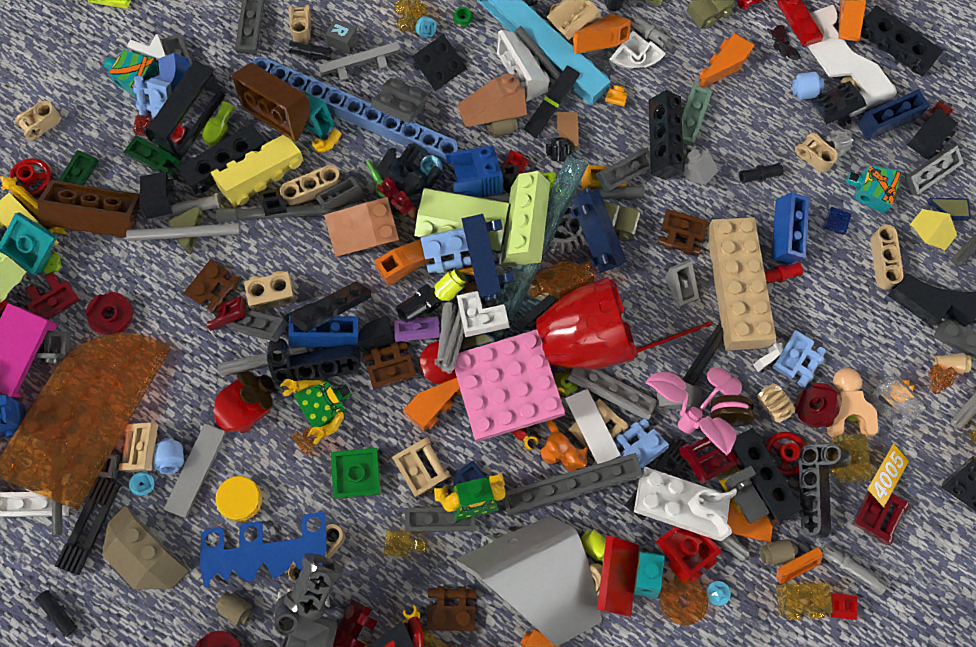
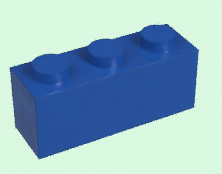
M791 192L776 199L772 260L792 264L806 258L809 197Z
M289 315L288 347L333 348L344 345L357 347L358 316H337L306 333L290 323Z

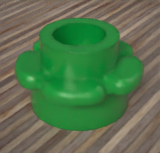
M460 7L454 13L453 21L461 27H466L473 21L471 11L466 7Z

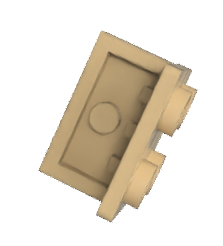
M563 0L547 18L567 41L574 45V33L600 20L602 16L595 4L589 0Z

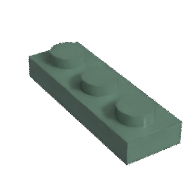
M694 84L682 113L683 143L692 147L712 94L711 90Z

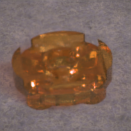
M676 577L668 580L662 587L659 604L663 615L671 622L686 626L698 622L706 614L708 596L697 580L693 583L687 580L683 584ZM682 594H686V599L690 600V603L686 604L684 608L678 602V597H682Z

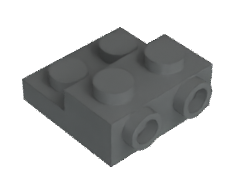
M390 78L383 84L381 93L372 99L371 107L410 123L425 108L428 93L419 87L409 86L400 79Z

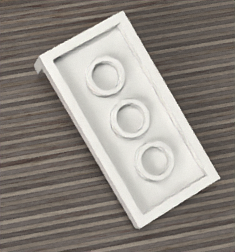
M645 466L641 469L643 477L639 478L634 506L635 513L718 541H722L731 535L732 529L727 524L730 499L737 493L735 488L730 492L721 493Z

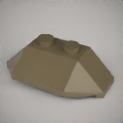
M127 505L108 521L102 556L133 589H172L189 572Z

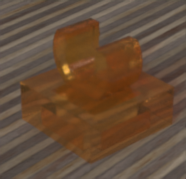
M939 364L934 365L930 368L932 372L928 374L932 380L929 387L930 390L936 395L953 385L958 372L952 367L943 370Z
M310 427L303 431V436L298 430L290 436L307 457L315 452L312 448L315 445L313 443L315 438L309 440L307 436L311 430Z

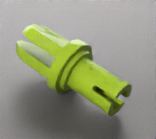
M223 101L217 115L209 118L202 133L204 142L209 146H214L223 141L229 130L227 122L233 110H235L233 105Z

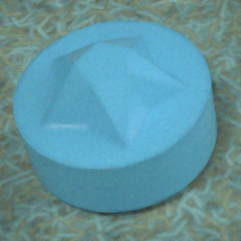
M423 16L417 21L416 32L423 38H430L435 34L437 25L432 18Z
M427 155L422 159L420 167L426 176L433 166H437L442 171V161L439 157Z
M146 472L135 474L129 481L130 491L137 496L149 494L154 488L153 477Z
M715 581L706 587L705 596L712 605L721 606L729 601L731 592L725 583Z

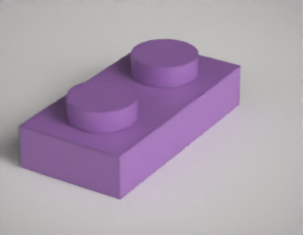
M438 316L415 318L408 323L402 320H394L395 341L440 338Z

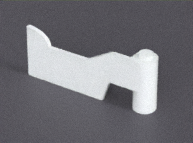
M834 5L810 13L821 31L823 39L821 42L807 47L829 77L852 76L861 89L860 94L865 99L867 106L850 113V117L894 100L897 93L896 87L890 82L876 63L851 51L843 39H838L839 33L834 28L837 21V11Z

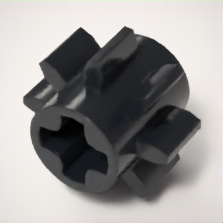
M564 137L551 138V144H546V154L551 156L552 161H566L567 155L572 153V145L567 143V139Z

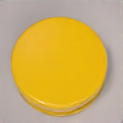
M244 476L228 478L220 485L216 493L218 510L223 516L233 521L251 519L258 513L262 505L263 498L259 486Z

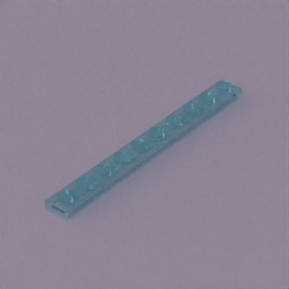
M567 157L549 193L541 262L588 166L584 160ZM541 263L516 265L513 267L511 272L514 274L515 281L505 284L495 306L505 305L509 327ZM509 328L487 333L497 341L505 339Z

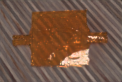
M565 259L532 275V283L537 286L531 289L532 296L537 297L543 293H549L560 300L564 295L580 286L594 282V275L587 272L593 269L590 260L578 265Z

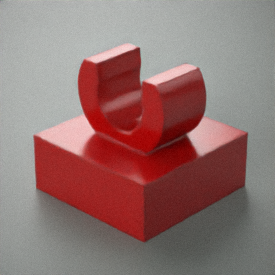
M511 150L501 168L508 164H514L519 168V175L524 172L529 164V159Z
M831 593V618L857 620V596Z

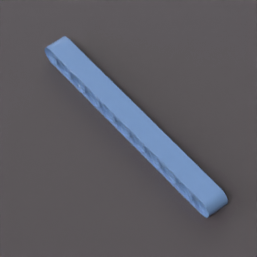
M257 57L252 61L253 64L262 67L270 74L278 78L284 77L280 80L289 83L297 90H304L323 100L330 114L407 147L409 144L415 143L421 149L420 153L426 156H437L444 164H447L445 150L458 151L455 140L415 122L407 123L372 108L369 102L268 58ZM353 109H358L356 112H351ZM371 117L377 118L375 120H369ZM390 125L396 126L394 128H388V126ZM409 133L415 134L414 136H411V137L406 136V135L409 134ZM429 141L433 142L432 145H426L425 143Z

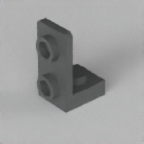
M752 466L732 475L724 483L729 492L734 488L737 490L733 498L749 524L769 514V510L752 485L751 479L756 475Z

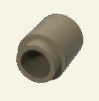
M516 117L486 123L488 134H492L493 138L513 133L514 130L518 129Z
M789 539L765 543L764 546L760 547V556L763 564L770 565L771 567L786 564L798 556L796 545L791 543Z
M225 592L215 607L219 610L220 615L236 626H240L242 623L244 625L247 624L253 616L251 611L253 606L235 593Z

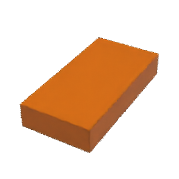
M817 547L779 567L776 574L779 583L784 584L820 565L823 557L822 551Z

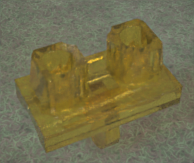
M399 0L394 2V8L398 16L405 14V17L396 20L399 30L401 32L411 30L414 34H417L416 23L428 13L427 5L421 3L420 0Z

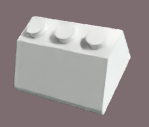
M505 30L499 31L497 54L508 73L516 75L525 92L526 102L548 92L550 79L548 74L540 68L538 58L532 55L529 47L517 33Z

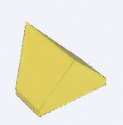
M922 209L910 223V226L917 231L925 244L941 248L944 251L957 236L952 219L948 213Z

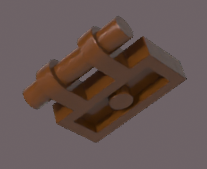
M667 209L660 231L668 233V237L659 236L657 244L665 246V249L671 250L673 248L683 251V254L686 255L694 254L699 256L701 247L694 246L693 244L694 241L702 243L704 240L708 220ZM675 235L686 238V243L674 240Z
M210 259L183 293L202 307L209 300L211 303L206 309L214 314L225 303L224 300L230 292L233 293L236 290V285L241 279L235 274L229 280L225 279L230 272ZM220 285H222L223 288H222L221 291L217 294V296H216V295H213V293L216 291V289H217Z
M406 341L398 344L394 342L390 344L391 346L382 349L374 348L371 349V352L363 354L365 363L373 360L375 362V365L367 367L373 390L417 377L410 354L402 357L400 352L408 350ZM394 355L395 359L381 362V358Z
M445 586L428 588V598H437V606L427 605V630L475 631V606H466V599H475L476 589H466V586H459V589H446ZM445 598L459 599V606H444Z

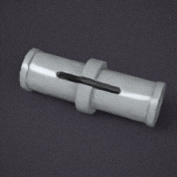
M637 15L634 18L640 25L632 21V28L642 33L645 39H651L662 49L667 46L661 39L669 43V36L659 31L656 25L647 23L640 16Z

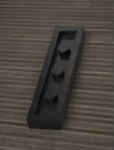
M355 281L291 314L290 323L307 333L370 299L372 290Z

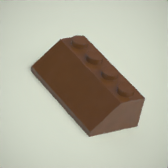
M252 62L233 73L232 78L242 109L292 141L297 142L311 113L308 96Z
M51 180L37 201L38 223L51 228L59 227L72 231H85L97 235L105 234L118 238H127V230H134L140 194Z

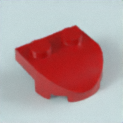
M239 379L221 390L214 404V420L226 432H248L252 429L253 424L271 410V407L264 410L258 402L255 404L244 402L240 397V390L244 386Z

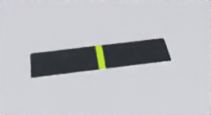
M568 65L565 67L523 129L537 139L579 77L580 73Z

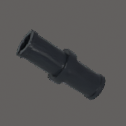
M290 40L289 46L297 47V49L288 48L289 54L306 56L307 59L317 58L330 61L331 56L325 55L323 52L331 54L332 48L316 46L312 42L306 44Z
M778 162L772 165H757L753 169L739 171V180L742 184L757 180L762 182L766 178L782 176L783 166Z
M49 590L42 592L35 598V601L47 614L46 619L55 624L64 638L78 628L65 612L66 608L64 605L60 606Z

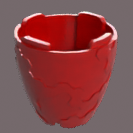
M606 277L585 286H580L564 295L562 299L554 303L536 319L537 331L542 340V348L549 365L557 368L593 370L635 361L634 358L638 357L629 324L623 322L621 317L623 305L615 279Z

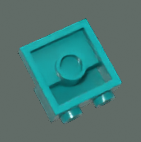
M15 213L0 241V253L8 256L27 273L34 275L42 272L52 255L50 250L57 236L22 213Z

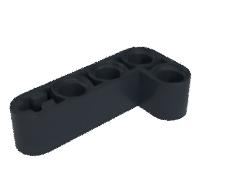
M279 338L277 342L269 341L267 345V362L273 382L280 386L286 379L308 381L354 373L360 368V353L356 346L344 345L290 355L287 342ZM274 351H281L282 353L276 354ZM302 366H308L309 368L303 369V368H301V367H302ZM284 370V371H287V372L281 373V372H278V371Z
M836 444L807 445L800 450V501L803 509L801 510V528L807 536L823 539L829 536L831 532L829 469L846 467L851 459L850 452ZM838 451V458L834 461L833 455ZM816 453V459L812 462V455ZM814 476H817V481L813 485L812 479ZM817 498L818 504L813 508V502Z

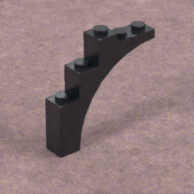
M906 273L902 281L895 285L887 295L930 327L936 323L941 324L948 316L964 327L971 322L973 324L976 323V291L956 292L940 289Z

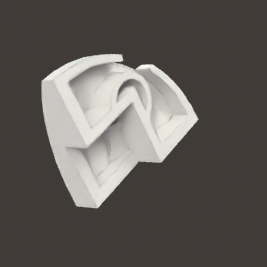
M632 31L629 40L622 43L609 60L618 66L628 69L646 68L657 63L666 53L650 41L648 43L636 32Z

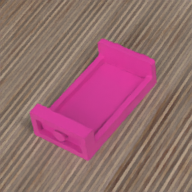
M9 303L0 318V396L7 395L11 398H22L23 393L19 392V389L47 331L55 332L58 324Z

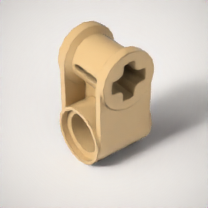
M306 4L305 7H293L290 5L288 10L293 40L307 44L311 40L310 5Z
M40 101L27 111L20 113L15 118V123L23 129L26 139L35 140L44 132L56 126L61 120V115L50 102Z
M815 133L808 134L806 140L795 147V152L799 157L822 173L828 172L838 158L837 151Z

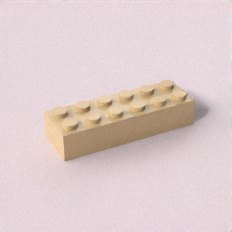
M755 217L712 220L707 229V238L720 320L724 333L725 351L770 348L776 340V333Z

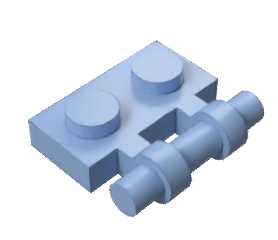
M142 76L134 77L135 84L133 85L134 93L137 94L136 109L139 110L141 117L148 116V110L151 111L152 119H154L172 93L171 83L154 78L144 83ZM145 94L149 95V100L146 99Z
M464 228L421 236L425 259L434 258L435 260L434 264L427 265L428 274L434 272L440 274L444 273V270L453 268L459 270L463 269V266L472 265L470 256L461 258L460 252L468 251ZM454 254L453 260L442 262L441 256Z
M795 330L772 368L789 379L794 378L796 373L799 374L801 378L797 384L805 388L808 382L813 380L816 368L823 363V356L826 350L818 347L816 352L813 351L811 347L814 341ZM805 357L810 361L807 367L801 365Z
M646 419L630 425L629 430L623 434H618L614 438L617 449L621 448L623 450L619 457L636 453L641 469L669 449V444L655 429L647 434L645 433L644 429L650 426ZM637 436L639 440L630 446L628 441Z

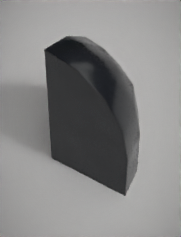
M387 316L367 323L358 333L357 344L367 351H371L374 348L382 349L391 346L390 344L395 342Z

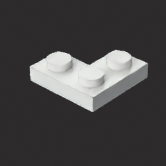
M478 291L457 295L465 337L510 328L504 304L482 309Z

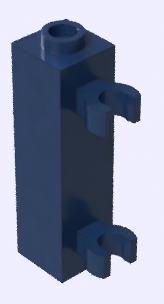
M589 188L577 192L578 197L571 200L574 209L570 211L573 219L578 217L593 255V258L590 259L592 267H597L599 273H602L627 262L599 189L590 191Z
M484 214L461 218L479 298H485V301L498 299L497 294L502 293L500 284L515 281L513 272L497 275L488 232L503 229L501 219L486 223Z

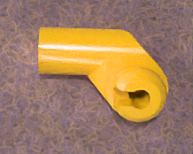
M332 129L328 139L316 138L312 146L319 153L333 150L342 133L337 129Z

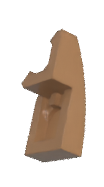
M557 112L556 122L559 137L566 138L567 142L572 145V149L578 151V112Z

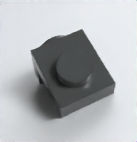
M47 331L44 341V353H37L36 358H45V363H59L60 359L69 360L71 333Z

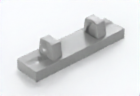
M397 41L318 65L321 77L337 72L340 82L348 80L346 69L376 60L379 70L386 69L388 65L385 57L399 54L400 48Z

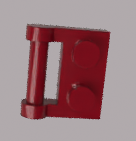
M708 437L691 445L685 444L679 449L681 456L687 459L701 484L740 464L732 450L726 456L718 447L698 458L695 452L714 444Z
M868 491L852 524L874 536L880 542L891 546L894 540L892 536L904 511L908 510L910 504L891 493L883 507ZM891 504H893L895 509L883 532L880 530V527Z

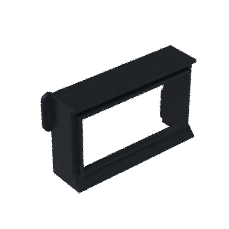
M196 60L151 123L144 128V133L148 140L152 141L154 139L159 148L169 152L180 161L226 96L221 92L213 74L214 69ZM204 89L215 94L177 149L171 135Z

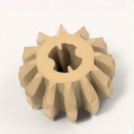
M772 383L766 386L757 395L760 404L771 418L778 423L787 420L795 412V407L790 398L777 384Z

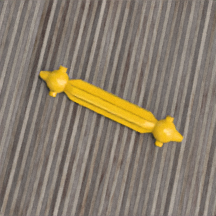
M0 176L2 181L1 189L3 191L5 189L11 190L12 196L38 218V200L22 186L16 185L18 181L16 177ZM50 227L49 229L51 233L66 234L64 228Z

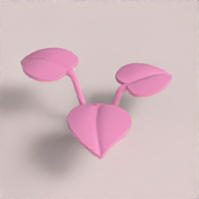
M711 368L707 372V379L716 388L699 409L691 407L687 410L689 394L684 391L686 383L679 376L671 372H658L647 379L645 384L652 386L669 401L675 403L683 402L682 410L679 413L682 417L678 421V427L683 432L691 434L700 427L703 433L726 456L730 453L736 441L735 430L721 418L712 419L710 416L702 418V411L719 390L724 395H739L742 391V384L739 379L724 369Z

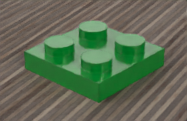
M377 448L331 452L333 499L381 495Z

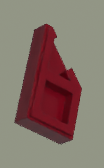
M239 296L223 303L218 309L220 313L215 319L208 321L206 327L212 331L244 317L246 299L243 296Z

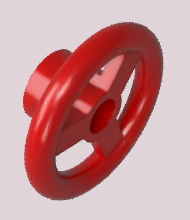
M35 158L24 159L18 162L9 173L10 178L17 176L23 182L21 186L27 191L31 184L38 180H44L39 188L28 191L33 197L42 194L52 180L50 167L44 161ZM30 165H38L44 172L37 173Z
M779 432L772 435L767 440L765 448L770 453L772 447L779 452V456L782 459L781 467L777 466L779 471L786 477L799 474V465L791 470H788L790 462L800 456V450L807 446L798 435L791 432ZM783 438L791 439L794 442H796L799 445V447L795 443L791 442L781 445L777 440ZM785 450L790 452V457L785 454Z

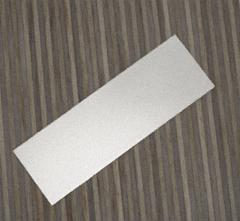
M588 389L565 398L596 463L599 464L621 456Z

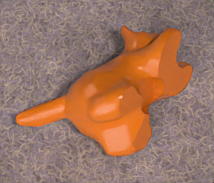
M553 419L546 421L551 434L540 451L542 459L548 464L560 461L568 472L586 468L589 447L587 446L583 449L574 447L569 439L559 432Z

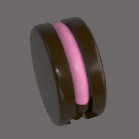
M741 395L716 397L711 401V418H721L732 427L748 425L754 420L752 411L754 403L750 398Z

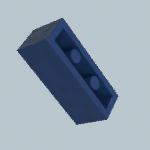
M918 89L866 112L857 125L867 141L920 118L930 105Z

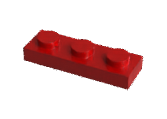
M777 0L780 10L803 47L822 41L823 35L802 0Z

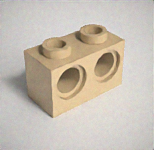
M276 271L270 276H254L244 281L248 305L254 312L296 303L288 271ZM281 284L286 285L282 291H276L277 286ZM257 290H264L260 296H254Z

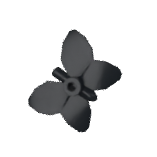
M783 25L776 26L774 30L767 28L770 36L775 41L773 44L774 48L779 50L782 57L785 58L787 56L793 60L800 59L798 51L789 46L788 40L784 41L787 35Z

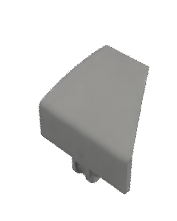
M552 516L540 519L515 532L504 527L500 528L495 534H487L482 537V547L456 559V563L460 568L484 582L556 647L602 621L601 611L597 610L598 595L580 537L574 527Z

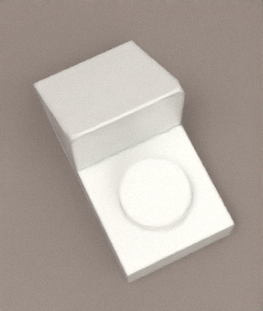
M158 34L155 35L150 46L142 41L136 42L130 40L127 44L130 52L153 57L158 66V59L167 56Z

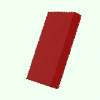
M612 536L606 537L597 610L631 617L639 552L638 544Z

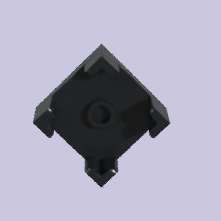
M415 143L409 144L398 158H396L395 148L388 149L377 167L385 177L389 176L395 182V187L399 191H404L408 197L423 193L424 188L431 189L442 173L437 166H433L426 176L413 163L421 152V149Z

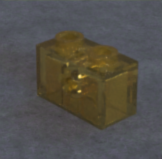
M866 434L838 435L832 438L830 443L847 449L852 459V462L850 460L846 467L832 468L833 476L837 478V484L865 483L873 480ZM838 451L833 455L834 461L838 458Z
M829 583L775 586L778 615H786V620L801 619V614H810V619L825 618L824 613H833ZM800 599H807V604H801Z

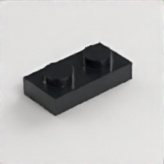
M549 294L516 324L521 330L525 328L530 330L536 325V318L549 309L556 300Z

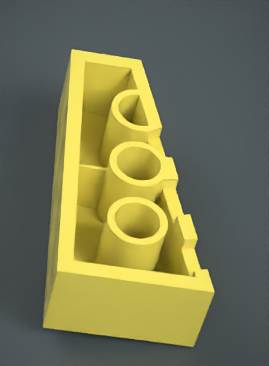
M281 135L262 145L261 151L252 150L245 154L244 160L238 163L233 160L226 164L228 168L219 172L216 169L210 173L220 191L231 205L236 208L245 205L249 198L256 193L265 191L272 182L281 180L286 172L298 168L304 160L301 151L293 141L285 135Z

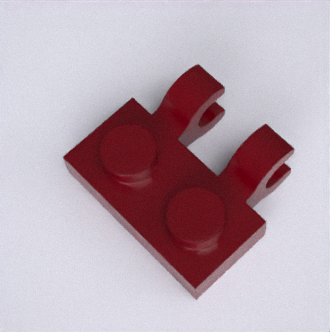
M389 176L386 177L381 185H377V189L385 197H388V200L404 217L408 215L412 220L417 217L418 211L410 203L409 197L404 191H399L395 187V182Z
M53 272L44 276L52 287V290L44 295L33 284L25 288V291L32 299V302L27 304L30 311L48 320L80 301L68 281L61 283L58 276H55Z
M352 600L336 629L333 647H365L366 644L357 640L363 626L372 631L374 630L378 621L369 617L372 609Z

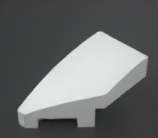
M783 338L775 340L770 348H767L770 353L760 358L754 364L758 372L768 366L782 353L786 344Z

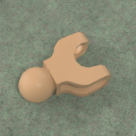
M851 368L838 370L833 377L832 384L842 398L841 409L834 419V423L827 427L828 435L830 437L842 435L844 432V421L850 415L860 420L858 424L863 435L875 436L878 431L877 411L865 400L863 391H859L862 386L860 374Z

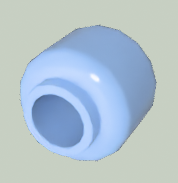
M817 72L799 73L796 79L792 80L793 95L797 96L800 100L816 98L820 91L824 90V79L819 78Z
M163 438L155 444L153 467L162 474L177 472L184 464L183 446L172 438Z

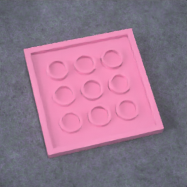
M537 330L458 354L454 369L475 442L565 415Z

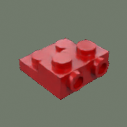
M674 526L656 541V544L671 561L667 565L683 584L687 580L693 583L702 575L700 570L703 567L709 570L718 562L715 558L722 552L711 538Z

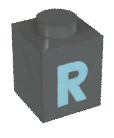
M334 18L325 34L327 44L350 54L352 49L356 48L359 43L357 27Z

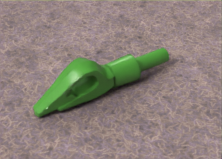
M368 160L366 164L372 172V178L377 183L375 192L377 195L386 198L377 189V185H381L384 181L380 171L375 169L371 160Z

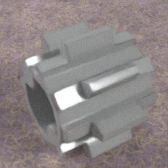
M840 129L832 131L831 135H828L824 140L837 151L838 157L845 155L853 146L851 134L846 131L841 132Z

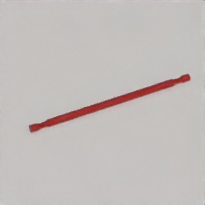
M709 321L703 325H698L636 349L637 353L695 332L703 327L711 326V323Z

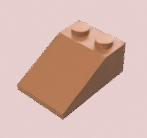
M503 74L501 77L494 78L457 104L465 127L527 115L525 92L515 74Z
M388 197L324 215L335 257L399 240Z

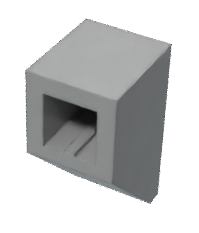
M683 147L684 172L682 174L691 182L706 185L719 171L710 152Z

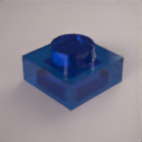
M831 207L823 228L844 235L847 232L852 214Z

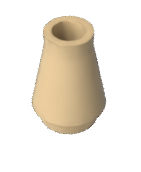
M965 353L935 356V369H943L962 375L969 373L971 370V356L965 355Z

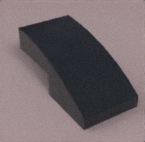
M279 189L258 192L264 216L287 213L286 205Z

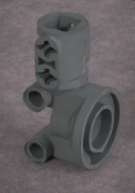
M305 553L301 561L303 568L293 590L287 592L286 596L280 597L276 602L275 630L281 636H285L281 647H332L336 635L337 622L323 616L326 610L324 604L335 580L340 579L343 569L339 564L327 557L315 553ZM263 640L256 647L277 646L271 640Z

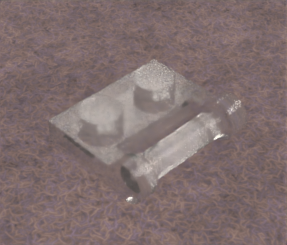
M895 373L865 397V400L871 403L893 425L892 428L896 432L900 431L928 407ZM882 395L903 418L899 419L878 396Z

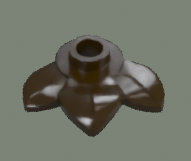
M243 371L237 375V378L244 386L240 390V397L244 402L248 404L258 402L264 410L272 406L271 394L274 389V382L269 376H256L250 371Z

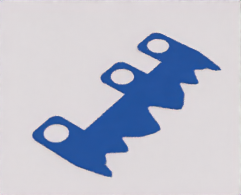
M323 512L305 514L302 518V538L263 544V524L261 522L242 524L239 529V547L225 550L224 530L222 528L204 530L201 534L200 570L205 588L209 586L210 580L216 573L220 574L227 581L232 570H234L240 578L252 582L260 565L265 563L271 576L275 579L287 571L293 561L296 567L301 570L303 568L301 561L305 553H315L325 557L327 550L326 516ZM312 517H318L321 520V527L316 532H310L307 529V522ZM249 527H256L258 529V537L254 541H246L244 538L245 530ZM213 532L217 533L220 537L219 543L215 547H208L205 543L207 535Z

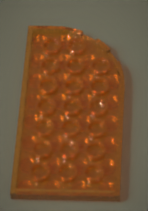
M114 333L94 338L74 349L54 370L0 456V479L78 511L171 350L170 346L138 334Z

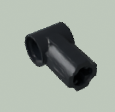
M426 284L418 289L414 296L398 304L396 311L398 317L408 323L425 312L428 314L437 309L442 304V300L435 295L431 286Z

